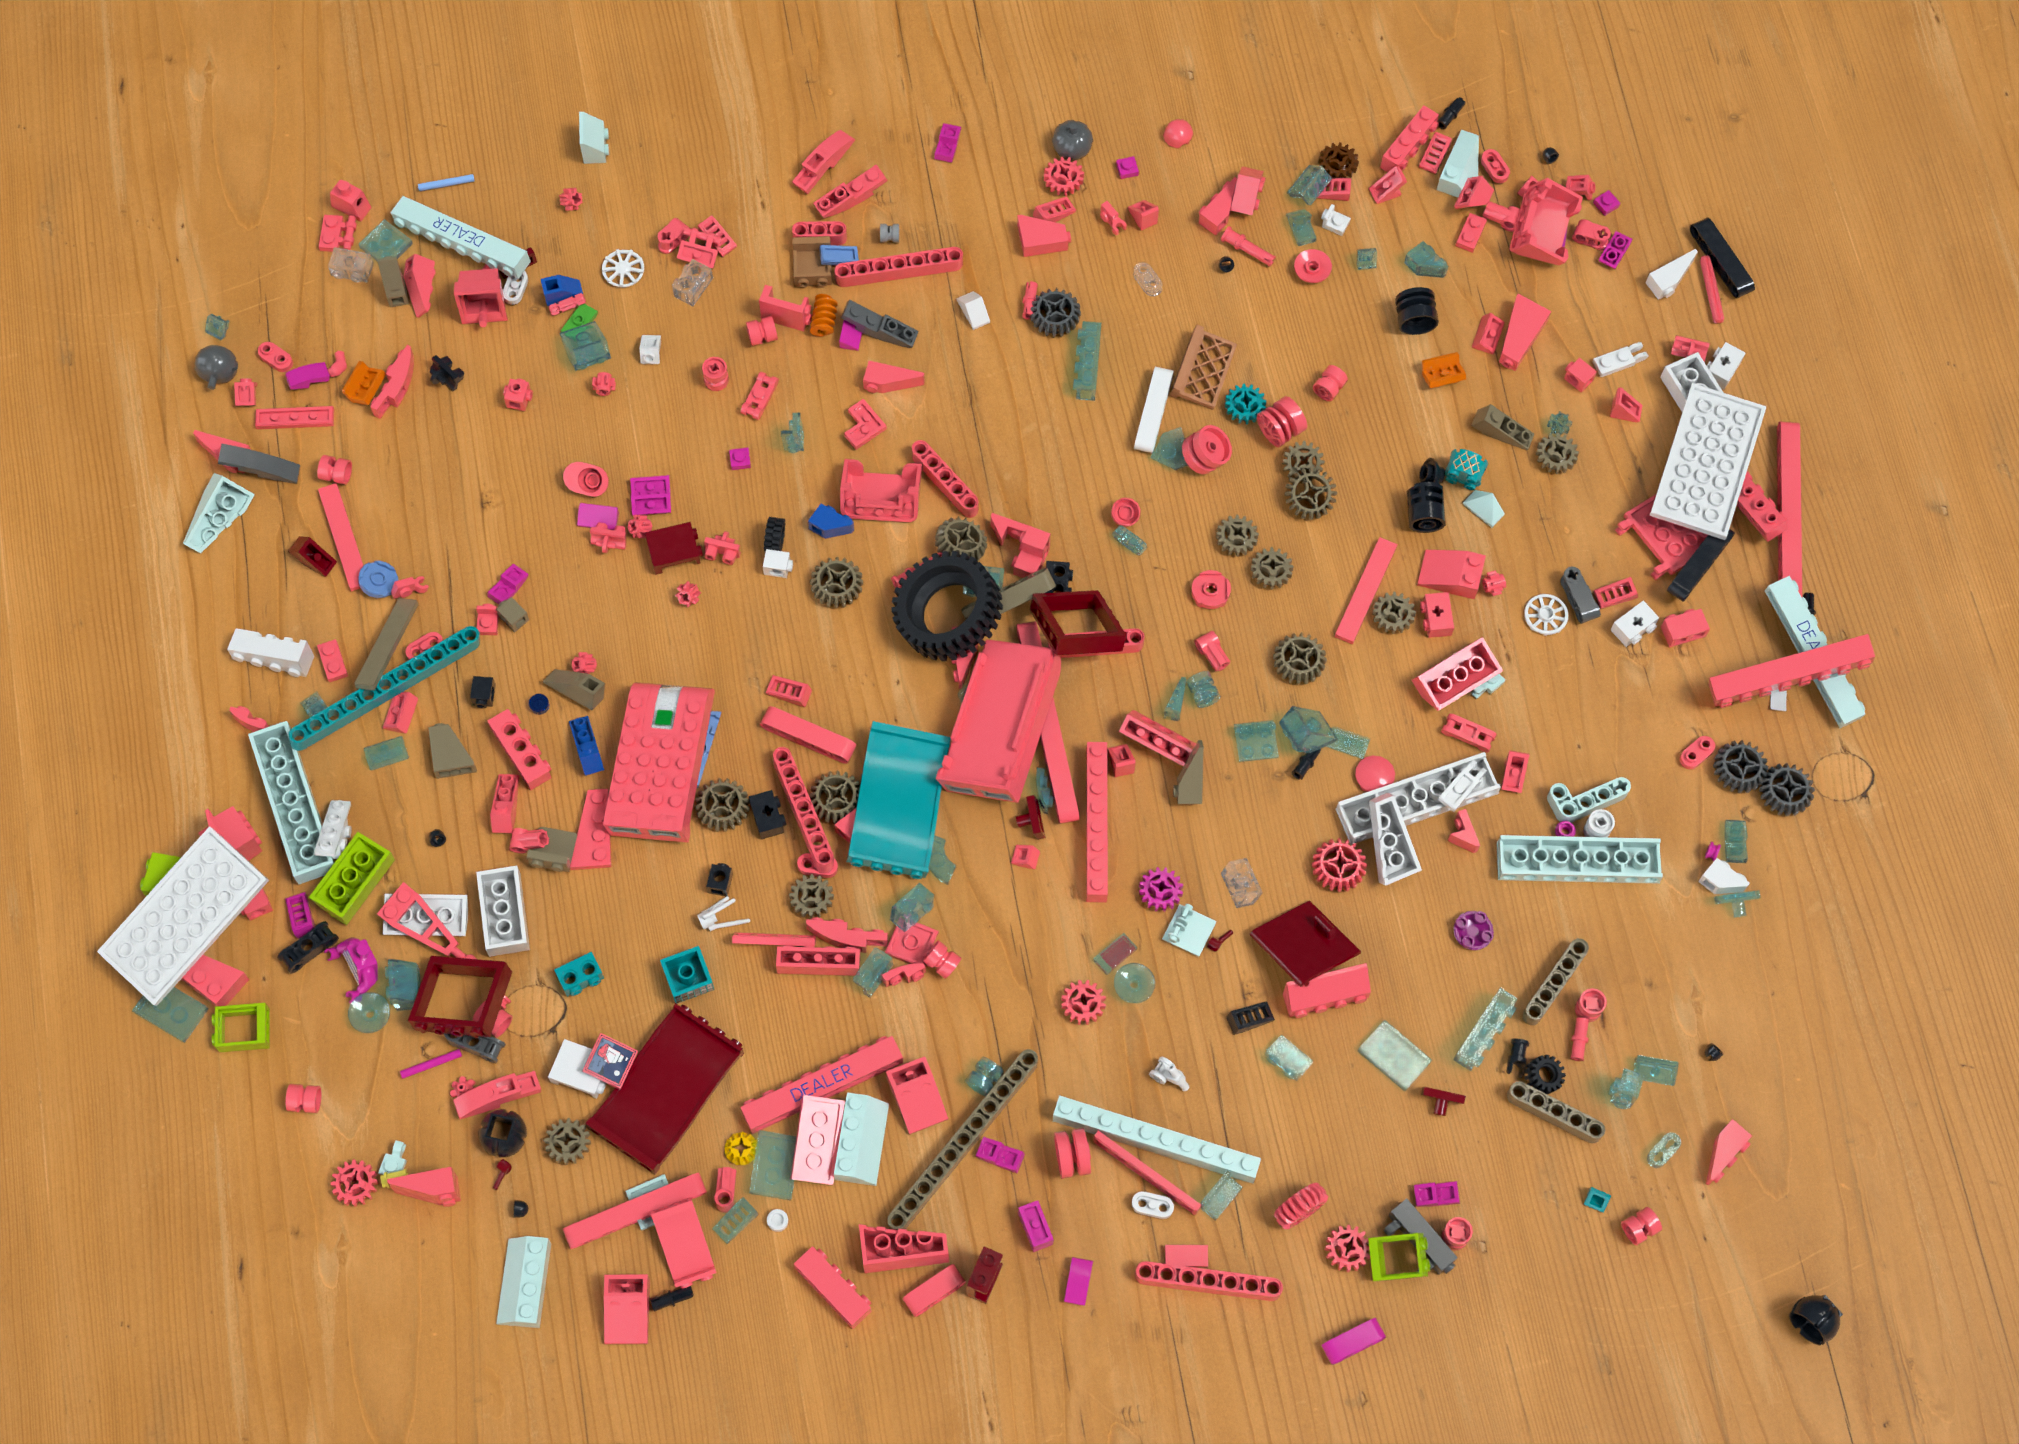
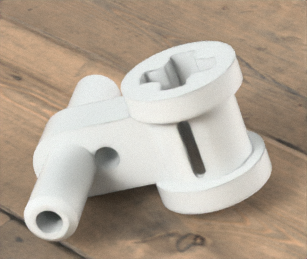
M1160 1057L1156 1068L1150 1071V1077L1160 1084L1164 1085L1166 1081L1179 1085L1183 1091H1187L1189 1085L1182 1071L1178 1070L1174 1063L1167 1058Z

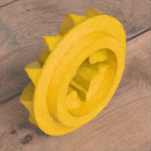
M733 1133L727 1139L724 1147L726 1157L736 1165L751 1163L758 1154L756 1139L748 1133ZM741 1140L744 1146L748 1147L743 1150L742 1156H740L739 1150L735 1149L740 1145Z

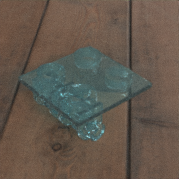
M1273 720L1234 724L1239 762L1279 758L1275 735L1276 724Z

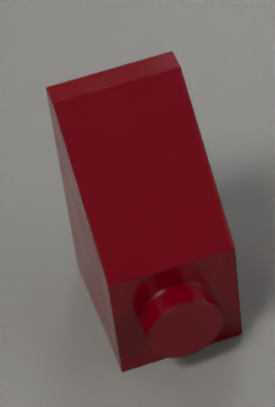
M299 536L288 550L301 564L324 577L329 574L337 563L332 556L310 537Z

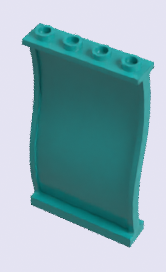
M875 721L872 722L862 770L851 841L846 859L847 863H851L854 867H871L874 871L887 870L894 875L907 874L914 879L926 878L929 872L942 788L935 778L938 770L943 767L942 761L944 756L948 754L951 737Z

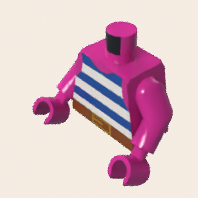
M351 937L338 944L337 947L326 949L324 953H331V958L328 961L338 959L342 954L357 984V990L347 991L345 996L352 997L349 1003H358L362 1000V994H365L378 981V964L365 939L360 941L355 937Z

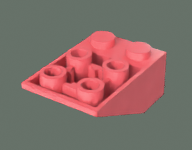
M925 1056L886 1071L888 1083L909 1135L948 1120Z
M648 1274L604 1275V1344H648L650 1278Z

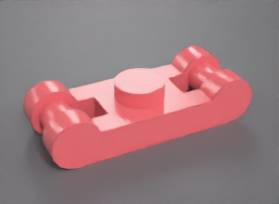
M760 372L746 402L741 407L740 413L752 415L754 419L759 420L779 379L774 376L771 378L766 376V373ZM763 383L768 384V387H762Z
M1450 713L1446 719L1447 724L1441 730L1444 735L1457 738L1477 747L1483 752L1488 753L1490 751L1491 741H1494L1496 737L1494 731ZM1455 725H1459V726H1461V727H1460V729L1458 730V729H1455L1454 726H1455ZM1482 735L1484 740L1478 739V736Z

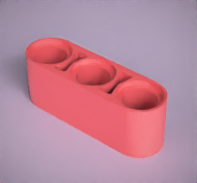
M839 221L797 222L792 227L793 237L830 236L831 245L836 246L843 245L847 241L846 225Z
M952 1264L904 1296L903 1300L914 1317H917L961 1288L966 1281L956 1266Z

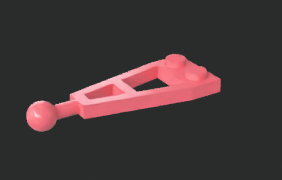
M404 882L377 913L392 927L447 956L453 954L456 958L476 959L475 956L466 955L457 948L459 943L424 899ZM416 901L433 921L423 935L398 923ZM438 928L450 942L446 948L429 940Z

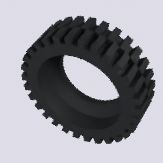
M942 551V557L934 553L932 554V560H929L927 556L922 558L924 564L920 566L916 562L913 565L915 568L913 572L909 569L905 572L908 578L906 580L900 579L899 583L902 587L895 588L894 593L898 597L892 598V603L895 605V607H891L894 617H892L904 639L916 652H920L922 656L926 658L929 656L932 660L936 661L937 658L941 661H947V656L952 661L957 660V654L964 658L968 656L967 650L974 653L977 651L975 645L979 643L982 647L986 644L983 638L986 636L990 639L993 635L990 629L996 630L998 627L995 619H1001V614L998 610L1003 609V605L1000 602L1002 595L999 592V586L986 568L976 558L969 557L966 553L962 552L960 555L958 551H952V555H950L948 551ZM951 585H961L971 589L976 595V604L970 616L960 626L939 634H934L927 629L924 621V612L928 601L936 592Z

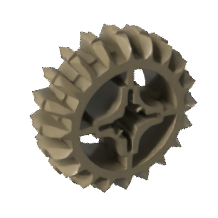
M1309 467L1308 473H1306L1304 468L1301 469L1302 475L1295 472L1294 476L1296 479L1289 478L1293 485L1286 484L1285 486L1291 490L1284 493L1285 496H1291V498L1286 500V503H1293L1289 509L1293 510L1296 507V516L1300 511L1303 512L1302 519H1305L1306 514H1309V520L1313 519V514L1319 519L1321 517L1320 511L1323 515H1327L1328 513L1325 508L1329 510L1333 508L1329 502H1336V499L1331 497L1337 495V491H1331V489L1336 487V484L1329 485L1333 478L1329 477L1326 480L1324 477L1327 475V472H1324L1321 476L1319 475V468H1317L1315 473H1313L1312 467ZM1309 478L1318 480L1323 484V487H1315ZM1303 480L1304 492L1295 495L1297 484ZM1309 489H1312V491L1314 490L1315 492H1317L1314 494L1313 498H1310V496L1308 497L1307 495H1305L1309 491ZM1326 492L1324 504L1318 507L1317 496ZM1298 501H1308L1313 509L1303 507Z
M959 516L956 519L951 517L938 527L935 535V546L938 547L937 552L948 551L950 555H952V551H958L960 555L963 552L979 561L984 556L987 548V537L984 536L985 530H980V525H974V520L969 522L967 518L961 520Z
M836 557L835 561L828 558V563L821 561V567L816 566V572L811 574L813 578L810 580V585H812L811 591L815 593L816 599L820 598L821 604L827 602L828 607L834 604L837 609L838 604H842L845 608L846 602L852 604V598L858 599V593L862 592V573L859 572V567L854 566L852 561L847 563L845 557L842 561H839V557ZM827 575L828 581L825 582L824 586H821L823 578ZM849 579H852V585L846 590L845 585Z
M1302 632L1299 637L1295 633L1292 634L1291 638L1286 635L1284 641L1280 640L1279 646L1275 647V654L1273 655V660H1275L1274 667H1278L1277 674L1283 673V679L1289 678V683L1296 680L1297 685H1299L1300 681L1303 680L1306 685L1308 684V679L1312 682L1315 681L1316 677H1320L1321 671L1325 669L1324 664L1327 659L1324 656L1326 651L1322 650V644H1317V638L1310 640V634L1307 635V638L1303 637ZM1289 650L1291 657L1286 662L1284 654ZM1311 656H1314L1316 663L1310 667L1308 660H1310Z
M838 770L836 775H832V772L829 771V777L822 774V781L816 779V786H811L813 793L809 794L815 812L819 813L818 818L822 819L825 817V822L827 823L830 819H833V824H836L837 820L842 819L857 807L860 782H854V776L848 778L847 772L841 776ZM848 789L853 794V799L850 803L845 797ZM823 792L826 793V797H828L825 806L820 801V797Z
M718 778V783L716 784L711 780V786L709 787L704 784V791L699 790L698 795L700 797L695 799L697 803L695 809L698 811L697 816L702 818V824L708 823L709 829L715 826L718 832L720 827H723V830L726 832L727 827L731 826L734 830V823L741 825V819L747 818L745 812L750 810L749 806H747L750 804L749 799L746 798L748 794L746 791H743L742 785L737 786L735 780L731 784L728 778H726L725 782ZM712 798L714 804L708 812L706 805L708 800ZM737 798L739 804L734 812L731 805L734 803L733 800ZM719 803H723V805L724 803H726V806L722 807L721 805V807H719Z

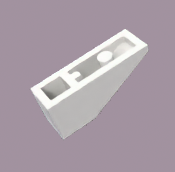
M1696 249L1649 274L1646 284L1658 300L1663 297L1668 298L1675 292V289L1698 252Z

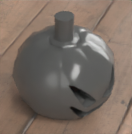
M1067 120L1059 124L1055 129L1052 143L1060 157L1064 159L1070 157L1071 161H1075L1089 153L1093 143V136L1086 124L1080 121Z
M209 345L198 352L195 358L194 369L200 378L208 382L207 387L214 390L216 384L227 383L236 376L238 361H236V356L228 348Z

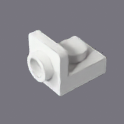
M1331 204L1330 208L1325 209L1322 214V227L1343 236L1351 218L1334 211L1335 205Z
M642 335L639 348L641 364L660 363L661 335Z

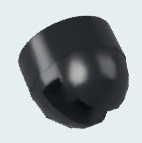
M1552 147L1546 148L1543 151V159L1547 164L1555 162L1559 157V153Z
M1224 256L1219 260V268L1223 272H1230L1234 268V261L1232 258Z
M434 829V831L429 833V841L432 846L440 847L446 842L445 834L440 829Z
M1713 1043L1705 1050L1706 1057L1712 1056L1710 1061H1717L1724 1055Z
M514 1200L513 1217H524L529 1210L527 1203Z

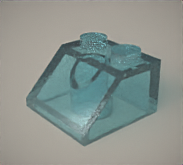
M595 321L559 333L575 371L611 359L607 340Z
M1292 706L1279 722L1283 733L1288 737L1293 749L1297 752L1312 753L1338 740L1320 711Z

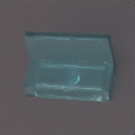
M1228 1170L1200 1203L1201 1209L1215 1221L1243 1188L1230 1177L1231 1173Z

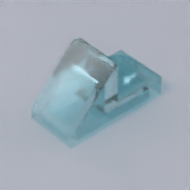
M1305 209L1286 213L1298 246L1316 242V235L1311 225V213Z

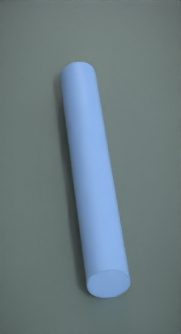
M470 174L418 184L419 191L474 182L475 180L474 175Z

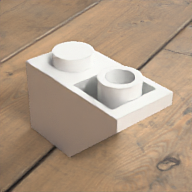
M1716 858L1698 881L1714 894L1743 893L1750 884L1744 875L1736 873L1727 862Z

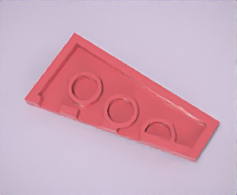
M608 789L587 791L571 860V870L611 867L610 834L603 826L609 796Z

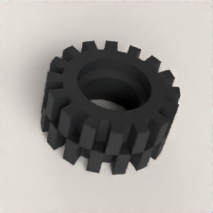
M769 517L767 520L764 551L766 549L782 551L786 526L784 518Z
M1541 1055L1531 1060L1526 1065L1527 1069L1524 1071L1525 1074H1528L1524 1077L1525 1080H1529L1527 1085L1533 1086V1088L1545 1094L1560 1089L1562 1087L1561 1084L1565 1082L1562 1078L1566 1076V1073L1561 1072L1564 1070V1066L1559 1067L1561 1062L1559 1060L1555 1061L1556 1057L1554 1056L1549 1058L1550 1055ZM1541 1067L1549 1071V1082L1541 1079L1539 1074Z

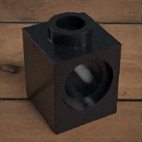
M473 676L470 694L473 706L477 708L493 707L496 687L493 677Z
M724 863L711 865L706 885L709 894L728 896L733 877L732 868ZM720 875L725 877L721 882L715 880Z

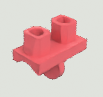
M1676 335L1671 354L1686 358L1698 352L1705 362L1710 343Z
M598 522L596 527H591V544L602 547L603 553H608L609 548L625 550L626 532L624 526L617 525L614 530H609L608 525Z
M726 531L723 533V536L716 535L715 539L705 537V558L713 561L716 559L717 553L723 554L722 561L725 564L733 565L735 559L740 558V545L734 544L735 539L729 538V532Z

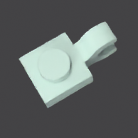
M1497 674L1473 689L1474 691L1471 694L1476 699L1485 691L1491 695L1504 684L1505 679L1500 674Z
M396 1140L392 1155L385 1154L378 1172L379 1175H384V1172L392 1173L404 1169L407 1162L406 1159L402 1158L406 1148L404 1142Z

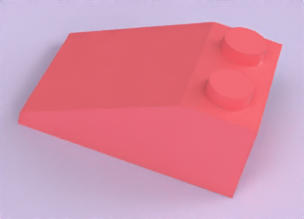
M1426 550L1417 586L1475 599L1486 555L1470 551Z
M452 1167L387 1179L389 1186L397 1194L443 1205L444 1207L453 1206L456 1202L461 1201L458 1176Z

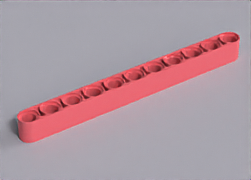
M1779 421L1777 426L1778 512L1782 511L1788 521H1786L1787 530L1778 535V581L1790 576L1792 580L1796 581L1799 588L1798 592L1802 597L1800 424Z
M1036 621L1016 624L1019 644L1042 647ZM1052 698L1040 740L1058 822L1062 824L1078 821L1079 811L1054 698Z

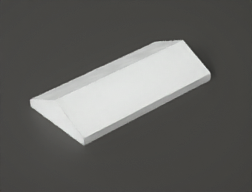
M385 894L384 904L393 894ZM419 894L453 936H466L468 895ZM416 901L398 923L423 935L433 921ZM383 920V935H407ZM438 928L432 936L445 935Z

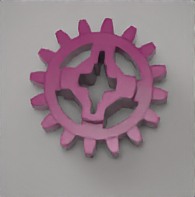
M1156 867L1155 873L1149 870V876L1143 875L1142 880L1144 882L1139 884V887L1142 888L1139 890V895H1144L1142 902L1148 901V908L1153 905L1155 906V911H1158L1159 907H1162V910L1165 912L1167 906L1173 909L1174 903L1179 904V897L1183 895V891H1181L1183 884L1178 883L1180 876L1174 877L1175 871L1167 873L1166 867L1163 871ZM1160 887H1163V892L1159 891Z

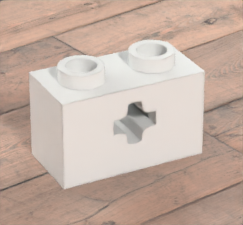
M1725 342L1722 348H1717L1713 355L1715 360L1713 362L1709 361L1707 364L1708 369L1723 390L1746 354Z
M1643 600L1616 620L1611 631L1625 647L1631 643L1635 645L1642 639L1644 633L1647 632L1649 634L1657 627L1656 623L1659 617Z

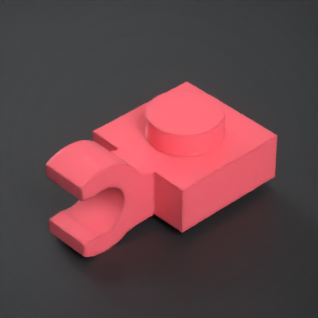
M1106 201L1101 204L1100 216L1104 222L1110 224L1112 232L1118 235L1119 230L1116 227L1120 226L1126 230L1127 225L1125 221L1118 217L1119 213Z
M423 576L416 579L410 577L395 581L391 594L394 599L398 597L404 598L411 595L413 591L425 593L429 586L420 585L424 581Z

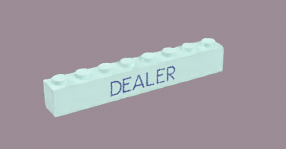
M402 196L391 211L394 223L398 227H405L416 235H423L429 241H436L447 249L452 248L460 255H467L478 263L483 262L487 264L491 269L498 268V270L509 277L514 276L519 279L531 262L526 250L405 196Z
M1788 576L1768 585L1765 589L1766 595L1798 653L1826 646L1827 638L1822 631L1820 632L1816 617L1810 614L1808 603L1799 594L1796 581ZM1838 673L1830 675L1831 678L1823 681L1814 679L1839 728L1847 726L1865 715V707L1861 701H1858L1855 695V688L1851 683H1848L1846 674L1838 676Z

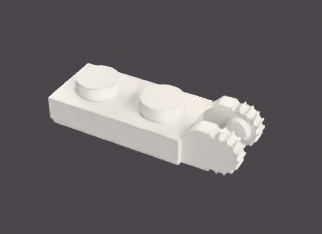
M1637 342L1629 347L1627 346L1596 357L1592 362L1600 377H1604L1634 366L1636 363L1648 358L1647 352H1642L1633 357L1631 353L1639 351L1643 347L1641 342Z
M1475 760L1459 773L1438 799V801L1453 812L1463 803L1487 772L1485 768H1482L1475 777L1471 775L1470 772L1477 764Z

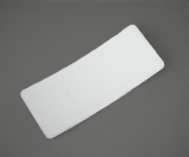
M1779 689L1771 691V709L1786 711L1787 691L1779 692Z

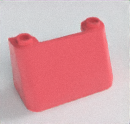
M1549 178L1531 185L1523 196L1510 243V251L1520 256L1554 265L1564 264L1568 259V250L1562 247L1568 222L1570 217L1580 212L1583 197Z
M844 459L840 486L841 514L847 515L851 519L896 522L915 521L919 508L922 464H906L902 469V475L864 473V467L860 461Z

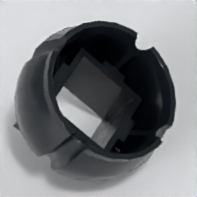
M499 1109L489 1113L482 1120V1128L478 1131L479 1141L484 1150L490 1155L495 1156L498 1154L502 1158L510 1157L519 1152L525 1143L523 1139L527 1137V1127L524 1120L516 1112L510 1111L508 1113L506 1109ZM496 1121L511 1124L507 1140L491 1137Z
M1811 1295L1803 1297L1794 1304L1792 1311L1789 1313V1319L1794 1328H1800V1334L1805 1339L1820 1346L1836 1336L1840 1328V1317L1843 1314L1826 1295Z

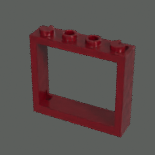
M1099 590L1036 593L1032 595L1030 612L1056 655L1123 651L1124 643L1127 641V634L1120 626L1119 621L1115 618ZM1093 609L1107 633L1065 635L1051 611Z
M431 956L408 1022L415 1031H420L421 1033L434 1032L438 1035H444L445 1033L458 1037L467 1035L474 1038H490L512 975V970L504 961ZM440 973L493 978L479 1021L424 1017Z

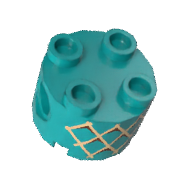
M1453 449L1450 454V461L1445 469L1446 481L1451 484L1459 482L1464 484L1466 489L1475 490L1476 487L1481 485V479L1487 469L1488 461L1486 459L1482 461V456L1465 449H1460L1457 452L1456 449Z

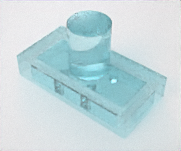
M1759 890L1714 897L1715 905L1732 903L1734 918L1746 916L1744 901L1761 898Z

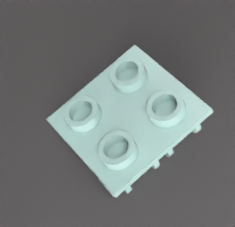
M1179 904L1162 940L1199 957L1217 921L1192 910L1193 906L1190 904H1185V906Z

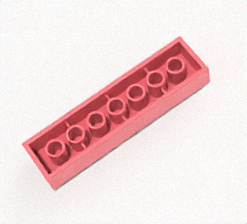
M1866 634L1711 677L1708 685L1715 707L1726 708L1731 706L1732 702L1738 700L1740 703L1752 700L1751 697L1756 695L1765 697L1771 695V691L1779 689V692L1790 690L1791 686L1796 684L1801 687L1810 684V681L1814 679L1823 681L1831 678L1830 675L1838 673V676L1850 673V670L1858 668V670L1869 668L1870 664L1874 661L1875 654L1869 635Z

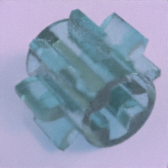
M1561 411L1557 415L1551 414L1550 421L1547 424V427H1551V434L1559 433L1560 436L1563 433L1568 434L1569 427L1572 425V421L1568 419V414L1565 415Z

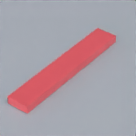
M335 483L319 488L321 501L350 590L361 589L358 577L364 565L338 485Z
M1379 537L1336 631V638L1350 644L1354 643L1398 544Z
M1099 1130L1094 1135L1093 1141L1096 1145L1193 1215L1198 1213L1201 1208L1200 1203Z

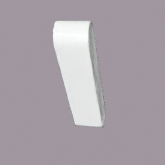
M1156 366L1154 368L1135 440V450L1153 453L1173 378V370Z

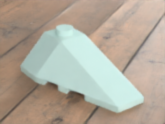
M1461 130L1440 176L1437 186L1438 191L1459 197L1467 179L1478 176L1479 135Z
M214 473L204 490L183 544L199 553L204 551L225 528H228L238 516H241L246 511L255 494L224 476Z

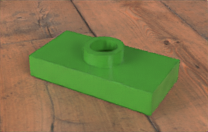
M586 304L578 306L560 330L561 334L578 342L598 315V311Z

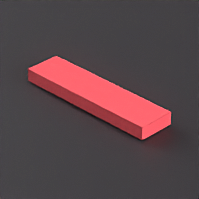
M333 406L256 409V429L334 426Z
M735 932L732 936V943L815 946L816 936Z

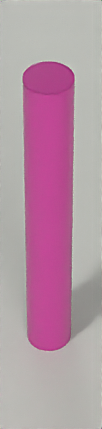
M460 1049L401 1070L400 1074L402 1079L460 1058L462 1053Z

